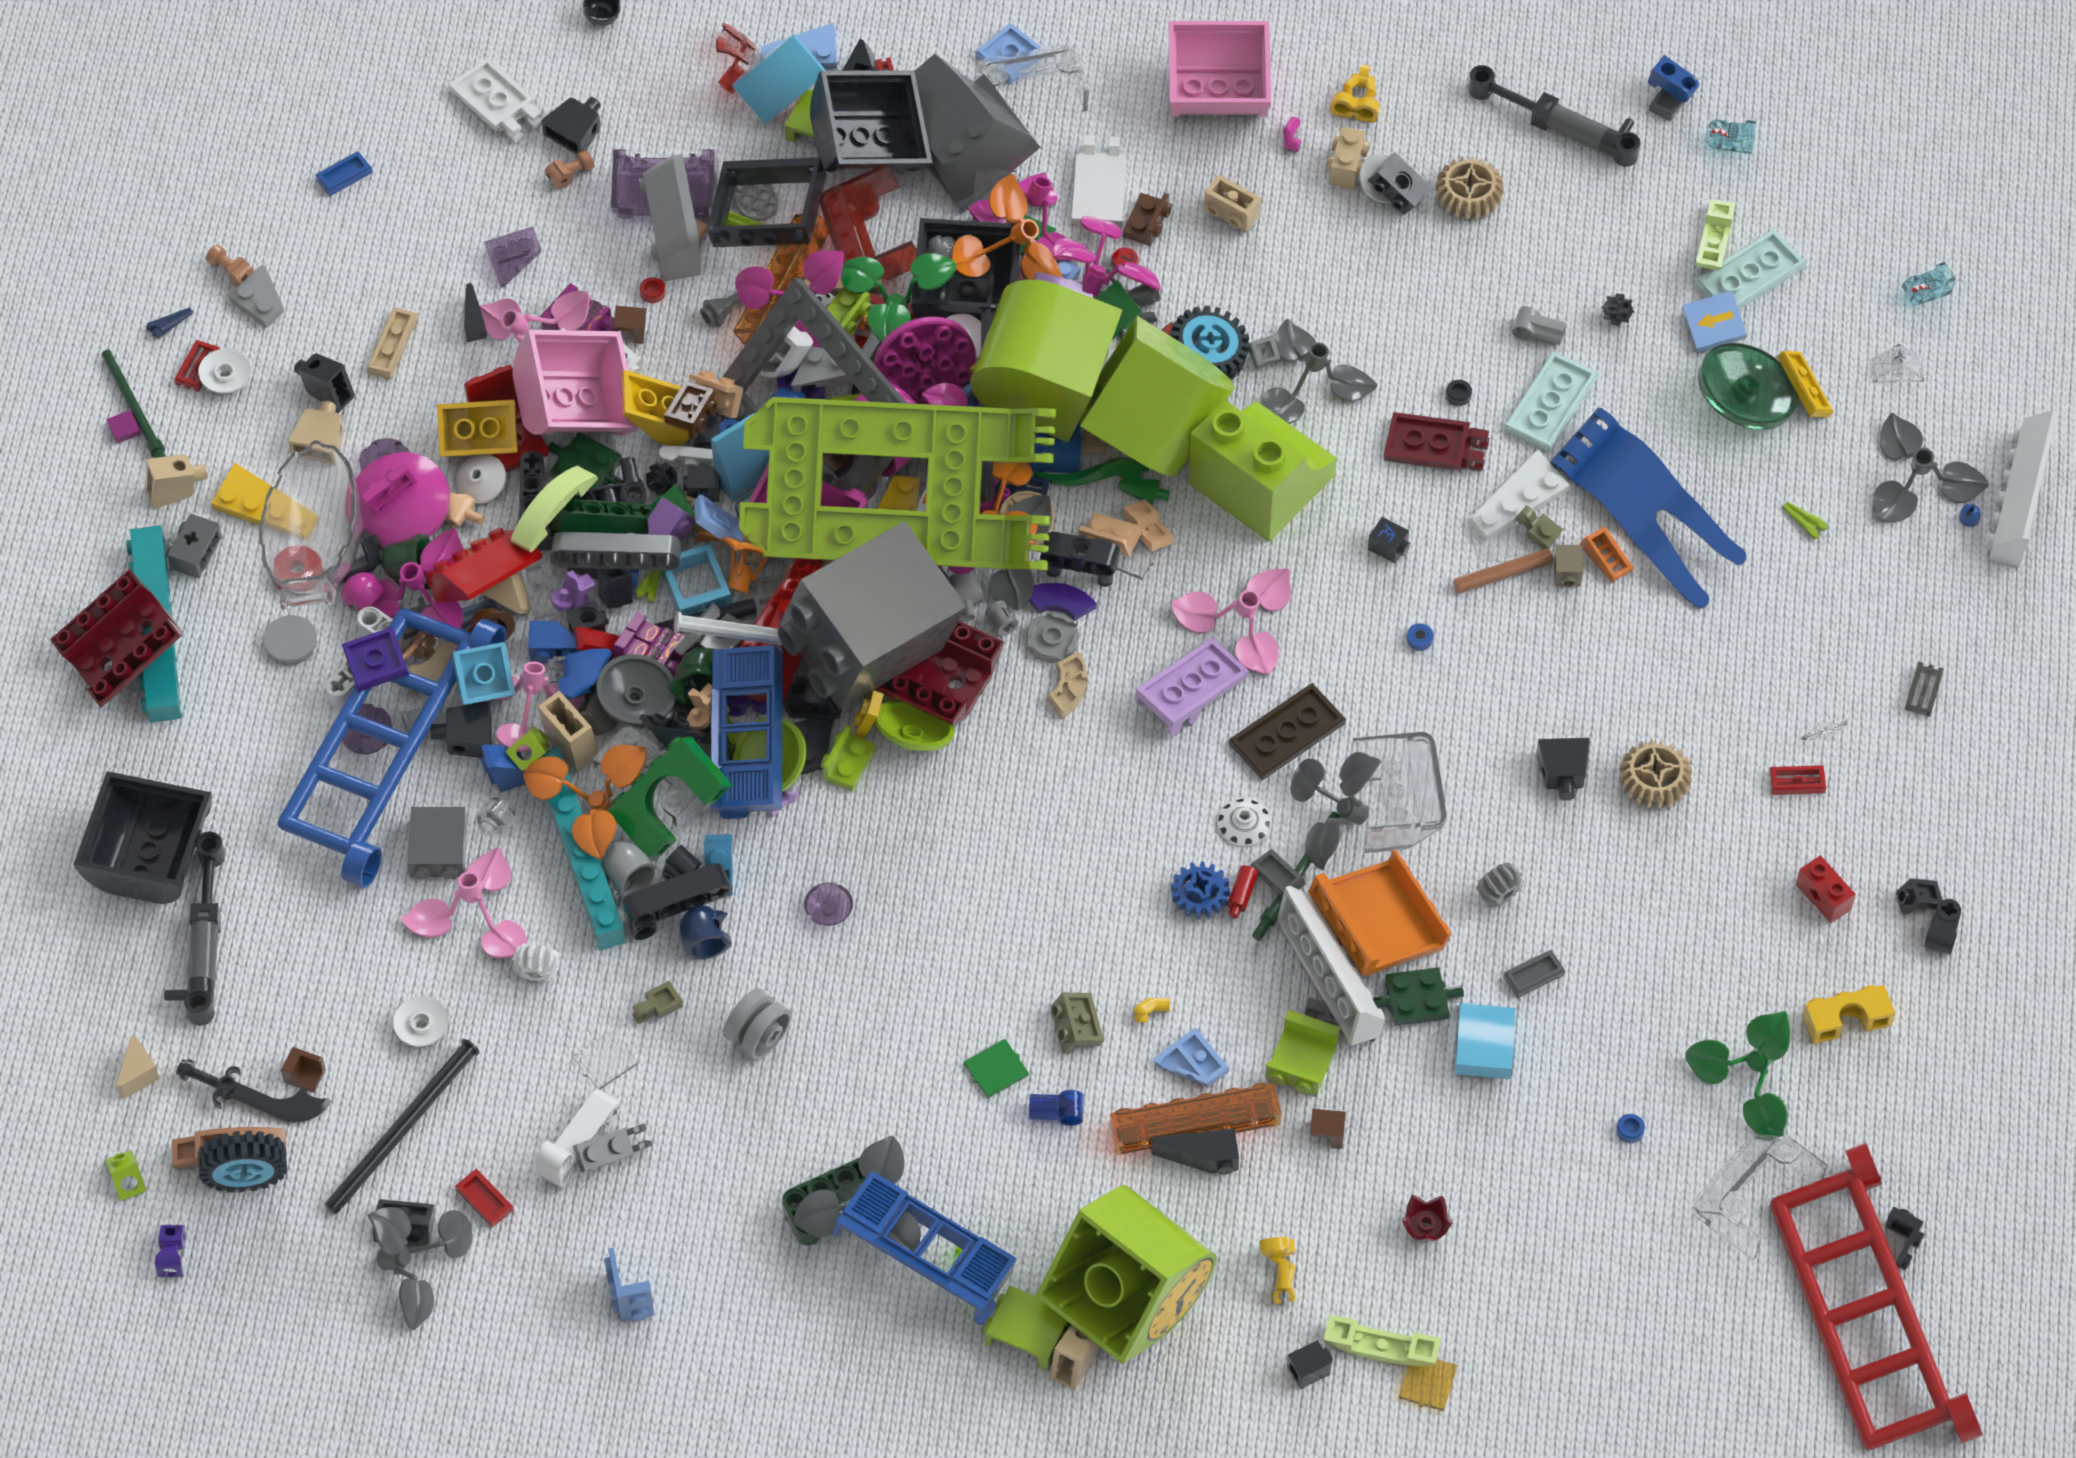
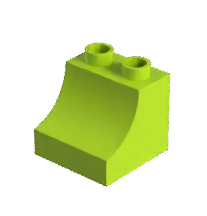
M1224 400L1191 432L1189 485L1270 542L1336 475L1337 457L1259 402L1255 401L1240 411Z

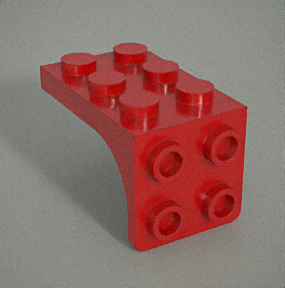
M511 365L498 367L480 377H473L464 384L466 402L515 400L518 452L491 454L501 461L506 472L519 468L521 456L527 451H538L543 457L549 455V450L542 436L530 433L522 423Z

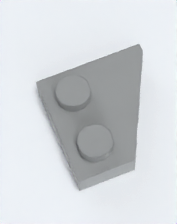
M263 264L228 295L231 303L266 328L284 313L282 302Z

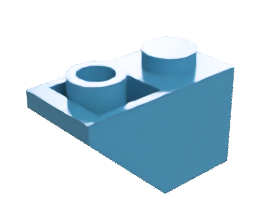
M733 834L705 835V866L714 863L722 864L732 888ZM733 889L732 892L727 896H733Z

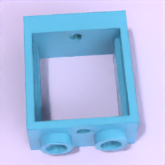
M711 544L698 545L691 550L681 552L680 563L676 569L669 571L661 570L676 611L681 612V615H689L707 610L713 603L717 607L731 604V594ZM708 562L718 589L683 599L673 573Z

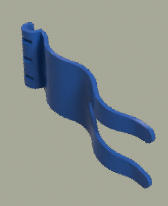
M1598 407L1550 461L1555 469L1558 467L1565 473L1566 478L1597 499L1672 586L1697 608H1705L1709 604V596L1692 577L1656 522L1655 515L1657 512L1664 510L1678 519L1703 539L1714 551L1735 565L1745 563L1747 559L1745 550L1724 533L1699 503L1680 485L1660 458L1642 440L1621 427L1617 420L1606 410ZM1599 419L1608 426L1606 430L1596 423ZM1583 437L1591 442L1592 446L1590 448L1581 441ZM1567 455L1577 462L1574 466L1565 459Z

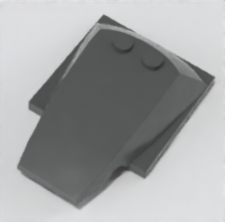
M933 54L915 70L932 158V164L928 168L958 208L964 213L969 206L982 198L998 181L1008 176L1041 146L985 74L974 82L962 75L943 58Z

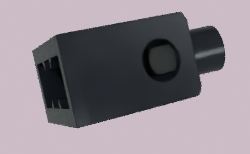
M589 97L584 104L574 98L567 99L541 120L543 135L576 155L583 150H587L601 127L600 117L597 112L601 108L600 102L594 97Z
M317 353L313 354L307 361L300 359L295 364L294 372L300 375L306 392L320 402L330 401L334 403L337 413L355 397L344 364Z
M483 701L448 708L446 710V723L431 725V740L446 739L447 750L451 755L483 757L484 754L481 746L491 745L492 714L490 702Z
M1589 738L1538 739L1536 756L1545 788L1558 789L1559 799L1572 800L1575 798V789L1584 787Z

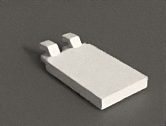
M488 57L449 83V89L455 96L496 132L499 131L501 133L505 131L507 136L515 143L523 138V134L519 132L522 128L517 123L518 120L524 117L526 122L534 129L542 125V121L539 118L541 117V112L536 109L534 98Z
M1085 135L1084 152H1079V155H1076L1072 224H1081L1080 220L1083 216H1091L1110 221L1122 227L1127 158L1124 157V154H1120V137L1110 136L1109 153H1095V135Z

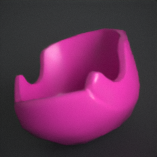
M360 572L347 579L341 590V598L349 608H352L351 604H353L358 609H363L380 598L384 591L383 585L372 573Z

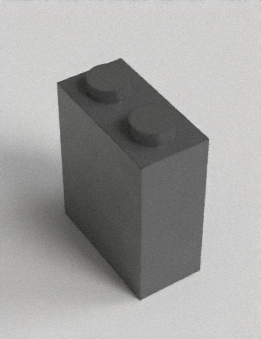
M411 807L408 849L410 877L418 879H428L429 877L455 879L465 872L468 824L466 807Z

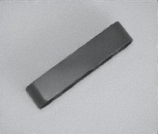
M559 532L552 538L550 561L553 565L562 568L669 571L679 566L682 544L677 537L672 535Z

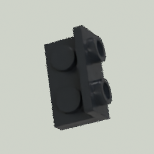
M379 1199L376 1210L395 1207L407 1214L411 1223L410 1234L406 1237L407 1245L423 1246L430 1243V1228L435 1214V1204ZM373 1228V1241L378 1243Z

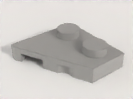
M811 346L796 373L791 387L794 392L802 391L801 387L816 384L818 388L831 383L847 382L850 379L824 348Z

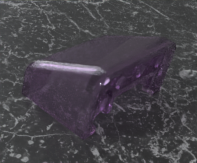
M613 149L611 209L613 213L617 214L618 218L630 219L633 216H651L648 199L644 194L640 193L638 179L643 178V172L667 158H641L640 154H635L634 158L626 155V149ZM702 149L700 157H697L696 153H691L690 158H683L694 216L698 219L709 217L714 202L719 170V161L715 149Z

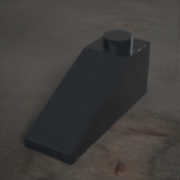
M1235 1128L1151 1137L1152 1155L1208 1173L1226 1175L1239 1170V1153Z

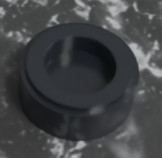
M1464 380L1451 381L1446 388L1447 401L1455 406H1463L1469 403L1472 397L1471 385Z

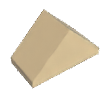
M514 574L481 593L518 614H529L531 611L520 574Z
M134 1036L130 1037L116 1083L120 1098H127L160 1079L155 1064L137 1037Z

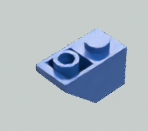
M529 621L528 650L530 662H539L541 664L563 662L569 654L579 652L577 650L576 638L557 621Z
M489 744L481 746L484 754L483 757H480L482 767L485 773L488 774L491 784H497L500 792L526 784L523 778L524 771L506 753L508 749L506 746ZM516 751L518 758L524 760L521 752Z

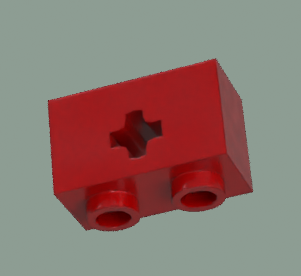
M1821 855L1799 869L1796 886L1830 923H1833L1852 910L1855 892Z

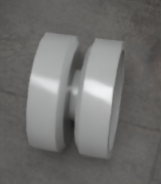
M760 988L753 989L737 1003L730 1013L723 1028V1036L737 1046L742 1045V1051L755 1060L761 1059L770 1053L785 1035L792 1020V1012L779 1002L773 1003V997Z

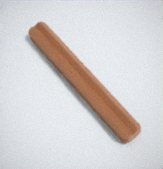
M1544 549L1454 579L1453 585L1457 593H1462L1551 564L1553 556L1549 549Z

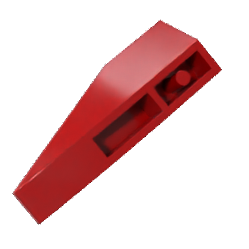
M797 559L753 625L778 629L780 627L779 622L801 579L821 569L822 560ZM743 640L740 647L774 645L783 650L782 702H784L802 656L800 653L795 656L791 655L783 645ZM767 694L744 695L758 702H767Z

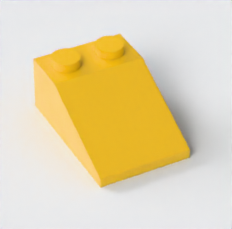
M624 369L622 371L623 415L656 442L680 447L689 439L688 429L664 422V414L681 386Z
M515 400L437 404L440 457H464L518 452Z

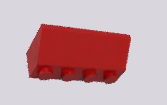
M498 528L488 533L489 537L471 542L470 548L452 553L451 559L441 560L433 564V569L426 572L425 577L435 603L467 601L543 558L542 553L536 548L529 552L515 545L510 540L514 530L504 531L503 528Z

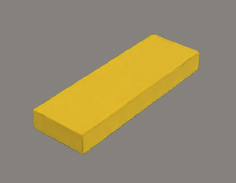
M1781 351L1777 358L1809 416L1829 418L1834 411L1800 351Z

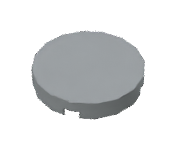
M1047 613V616L1035 618L1028 626L1026 633L1027 646L1033 656L1041 661L1059 662L1074 654L1077 650L1079 632L1076 624L1069 617L1058 613Z
M296 615L282 616L272 621L266 628L263 637L265 650L269 657L285 665L299 664L307 660L318 643L316 630L311 622Z

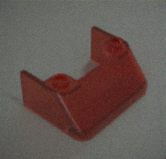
M886 164L825 190L820 201V207L834 250L844 252L843 263L857 257L873 258L884 268V275L881 280H890L911 271V264L916 259L917 250L911 240L875 256L864 221L873 218L879 212L880 204L877 197L900 188L899 182Z

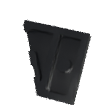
M812 718L793 723L801 731L806 744V760L800 775L822 770L821 763L829 749L835 719Z

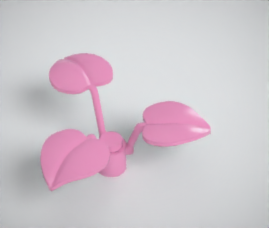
M574 291L561 296L551 307L554 319L535 317L529 314L523 316L521 315L519 304L513 299H501L490 304L480 305V310L486 331L492 338L506 340L511 334H514V338L521 342L523 339L521 336L529 330V321L547 324L558 323L560 329L563 328L567 331L577 330L587 318L590 296L586 291Z
M1272 569L1253 576L1249 580L1246 590L1240 594L1238 601H1232L1231 605L1219 613H1216L1217 603L1215 599L1208 593L1197 591L1173 600L1171 603L1173 614L1178 622L1187 630L1194 633H1206L1213 629L1214 618L1218 619L1236 608L1240 616L1249 619V636L1238 640L1235 647L1236 659L1246 669L1264 675L1270 674L1278 660V645L1274 637L1268 632H1259L1254 635V619L1259 604L1267 611H1278L1288 604L1291 595L1289 569Z
M539 662L526 663L523 672L520 673V679L512 675L515 694L519 692L522 685L527 693L522 725L507 723L500 726L497 730V740L506 748L513 745L530 728L526 726L532 694L539 693L543 687L547 698L558 692V684L548 686V677H544L545 667ZM582 696L569 701L575 709H577ZM502 697V698H497V699H492V700H494V701H503V700L507 699V697ZM521 745L517 748L519 752L532 751L526 745Z
M499 847L482 855L469 866L466 872L459 876V890L454 892L455 898L450 910L444 901L431 898L418 903L406 915L401 917L402 923L411 932L423 937H438L451 929L452 923L449 917L454 915L459 899L462 898L467 903L478 902L487 925L491 930L486 932L481 939L482 949L487 955L498 959L510 958L514 956L517 947L525 943L527 944L525 932L516 922L504 920L495 927L482 899L483 888L487 891H498L505 887L511 879L510 866Z

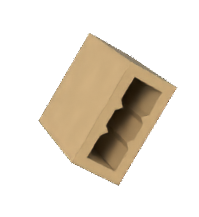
M560 691L538 705L545 735L556 748L559 747L561 754L577 772L599 757L592 727Z

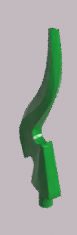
M1114 458L1091 468L1067 474L1034 471V477L1050 479V483L1063 486L1084 485L1113 476H1121L1123 479L1118 482L1119 490L1140 501L1145 499L1152 506H1154L1155 499L1168 501L1170 497L1169 490L1159 488V480L1142 479L1140 477L1141 473L1149 472V468L1133 458Z

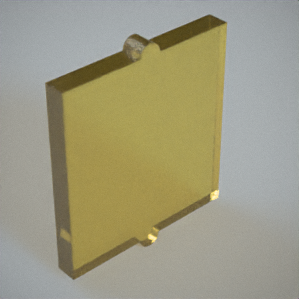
M1437 1357L1435 1366H1408L1399 1399L1416 1403L1421 1408L1427 1406L1444 1411L1458 1365L1438 1360Z

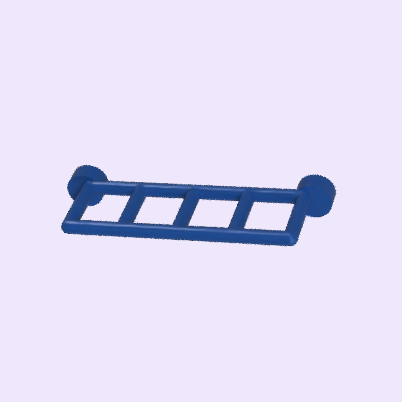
M406 608L399 609L388 628L393 627L398 642L407 626L458 645L454 652L502 643L506 639V629L504 626L485 619L480 620L472 633ZM453 656L450 658L437 682L409 672V675L390 681L429 696L408 734L357 715L372 688L358 692L355 685L278 819L277 824L281 830L346 855L341 871L344 881L367 888L379 871L382 861V850L380 847L367 843L366 840L457 681ZM348 729L400 748L379 786L328 767ZM319 781L370 800L349 839L297 819Z

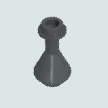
M736 292L727 298L704 300L700 314L706 324L709 326L715 324L721 327L733 306L741 302L738 293Z

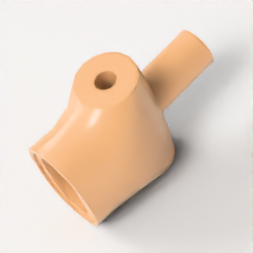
M450 491V506L445 521L451 527L458 529L466 519L482 525L485 516L472 511L476 504L472 496Z

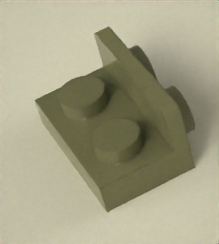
M1062 992L1051 1005V1016L1055 1021L1057 1038L1059 1043H1061L1063 1053H1070L1075 1046H1100L1104 1042L1092 994Z

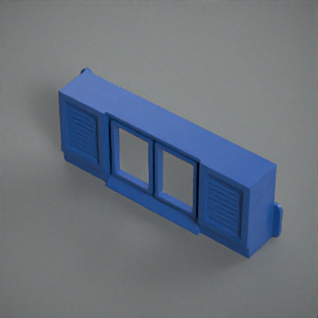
M774 645L713 650L711 760L733 785L718 801L712 804V809L718 812L723 819L746 818L749 812L782 810L783 650ZM767 694L766 722L727 724V696ZM767 731L766 759L727 761V733Z
M871 1171L837 1219L832 1234L838 1237L842 1230L846 1229L976 1308L973 1320L978 1325H983L995 1309L996 1302L994 1298L1012 1274L1017 1260L1013 1255L983 1237H978ZM904 1212L912 1214L918 1223L929 1229L914 1252L887 1237ZM937 1234L963 1249L947 1273L921 1257Z

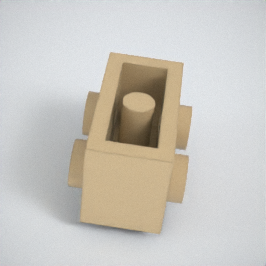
M1341 127L1339 136H1334L1332 151H1335L1334 156H1329L1326 169L1331 171L1330 185L1355 189L1357 177H1359L1360 168L1363 163L1362 158L1367 157L1370 142H1366V131Z
M1218 175L1205 191L1204 210L1211 216L1219 217L1228 222L1233 228H1239L1247 233L1260 217L1261 197Z

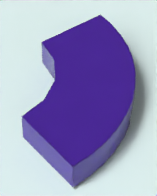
M1063 583L1034 585L1032 596L1029 600L1037 613L1047 610H1058L1068 614L1073 620L1097 609V603L1087 593Z

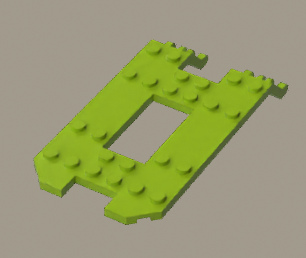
M772 397L759 411L745 421L743 449L769 451L767 503L740 502L739 529L755 546L764 551V557L837 560L906 521L937 566L1048 570V562L1046 560L1029 561V551L1047 553L1049 551V546L1030 545V540L1049 541L1048 534H1030L1031 524L1049 526L1050 516L980 514L982 461L1053 463L1054 455L1052 453L1035 454V444L1053 446L1055 439L1035 438L1036 433L1055 434L1053 426L1036 427V418L1054 419L1056 418V409H1007ZM824 453L928 459L926 511L821 506Z

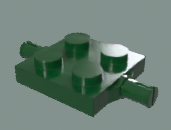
M578 432L565 448L553 441L547 446L549 452L558 456V460L550 470V475L553 478L567 471L570 467L583 466L584 470L596 475L598 478L590 488L623 482L622 479L615 476V470L620 464L622 455L581 432Z
M1436 967L1385 974L1386 996L1373 997L1372 999L1377 1008L1388 1007L1393 1017L1394 1026L1449 1019L1448 999L1464 997V989L1462 985L1446 988L1442 981L1440 969Z

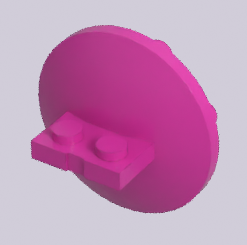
M924 317L909 321L892 331L879 346L874 358V365L890 383L904 390L917 404L929 405L921 394L930 387L942 383H950L962 388L970 380L972 373H970L969 369L976 363V349L969 333L960 324L942 317Z
M408 452L389 454L369 464L353 482L347 499L348 518L355 532L366 528L372 535H377L382 548L379 550H383L386 545L409 539L418 533H425L430 538L441 527L447 516L450 506V489L444 474L430 459Z

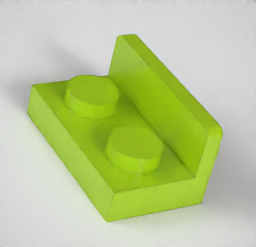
M843 286L827 307L828 311L850 336L855 332L857 328L856 323L859 319L866 317L871 309L870 294L868 292L855 294Z
M846 725L842 733H837L833 742L834 748L830 754L826 753L821 768H823L824 780L853 792L877 747L875 743L853 735L852 727Z

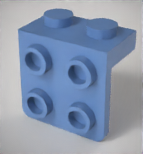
M614 1247L608 1248L609 1257L604 1258L613 1312H619L621 1322L628 1320L642 1321L649 1316H654L650 1282L645 1281L621 1286Z

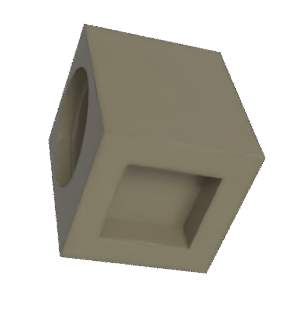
M1556 545L1554 553V586L1567 588L1581 586L1583 576L1582 545Z

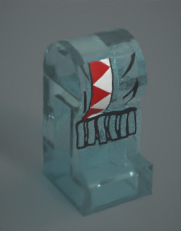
M1713 120L1708 124L1707 144L1714 149L1752 154L1756 121L1746 120V123L1742 124L1728 123L1724 120Z
M1942 262L1937 264L1935 269L1905 280L1902 284V289L1912 305H1920L1952 294L1956 279L1947 264Z

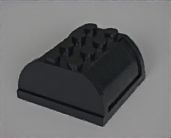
M914 70L819 72L811 96L810 119L817 155L821 158L825 171L906 169L914 172L922 171L932 164Z
M920 218L916 258L923 254L934 253L951 259L953 245L960 237L965 235H972L978 238L982 243L983 249L1009 237L1012 227L1016 224ZM1010 241L986 253L990 261V268L979 277H967L955 270L952 277L945 284L934 290H922L918 282L915 283L911 297V309L917 319L924 317L947 318L955 314H968L981 322L979 307L982 305L998 306L1004 289L1009 284L1018 281L1021 245Z
M107 771L73 864L75 870L91 885L109 894L157 904H168L176 901L181 896L184 887L183 881L205 818L210 812L213 798L212 793Z

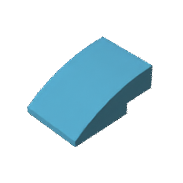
M792 34L758 60L752 68L738 77L732 87L766 124L807 91L816 82L820 71L826 70L798 37Z
M752 415L711 439L713 466L720 474L722 491L732 503L755 490L769 462V451L743 449L744 424Z
M1460 1003L1455 1074L1501 1079L1511 1078L1515 1008Z

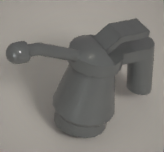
M1107 268L1106 274L1108 275L1113 269ZM1114 276L1110 279L1112 283L1116 281ZM1141 284L1131 290L1126 289L1137 306L1154 305L1155 302L1161 300L1159 292L1145 284ZM1144 312L1139 316L1147 322H1157L1155 312Z

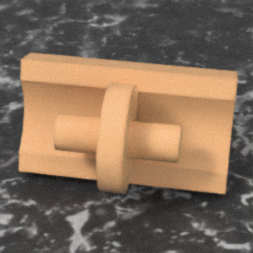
M709 683L700 692L693 688L688 692V696L695 707L687 717L692 728L704 730L711 723L712 685Z

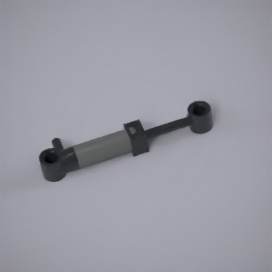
M1478 65L1471 70L1468 92L1474 99L1485 100L1494 93L1531 110L1530 124L1539 129L1547 131L1550 127L1613 156L1614 161L1620 166L1630 167L1637 162L1640 138L1635 133L1630 132L1634 125L1632 119H1625L1620 129L1616 131L1560 105L1559 98L1543 92L1539 100L1535 102L1496 84L1494 71L1489 66Z
M211 831L200 834L196 844L197 855L200 863L204 866L201 903H191L190 907L191 938L187 990L164 991L165 1001H184L188 1019L191 1023L198 1026L210 1023L215 1015L213 1004L218 933H221L222 916L219 904L212 903L214 869L224 862L226 855L222 838L219 834ZM209 848H215L213 851H206ZM198 1005H205L202 1009H194Z

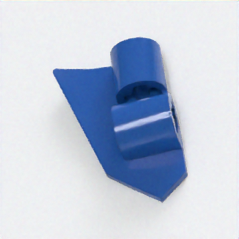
M590 649L566 656L563 660V678L558 679V691L568 701L591 693L593 691L592 685L595 684L601 670L612 655L611 650Z

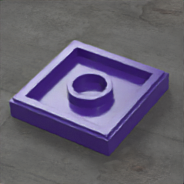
M393 627L341 644L358 692L409 675Z

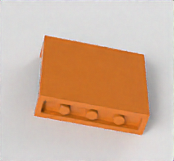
M1397 850L1392 851L1387 861L1336 878L1328 879L1325 873L1316 875L1308 890V893L1363 977L1444 950L1452 935L1448 925L1443 922L1434 904L1428 899L1422 890L1421 884L1414 878L1406 861L1401 858Z

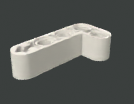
M363 608L357 617L361 636L363 637L388 628L393 619L377 608ZM403 635L398 642L401 650L404 647ZM347 660L326 682L329 704L332 708L340 710L355 686Z
M599 1089L594 1090L555 1144L546 1141L541 1146L535 1158L537 1174L556 1186L564 1188L580 1168L573 1146L604 1135L618 1116L622 1102Z

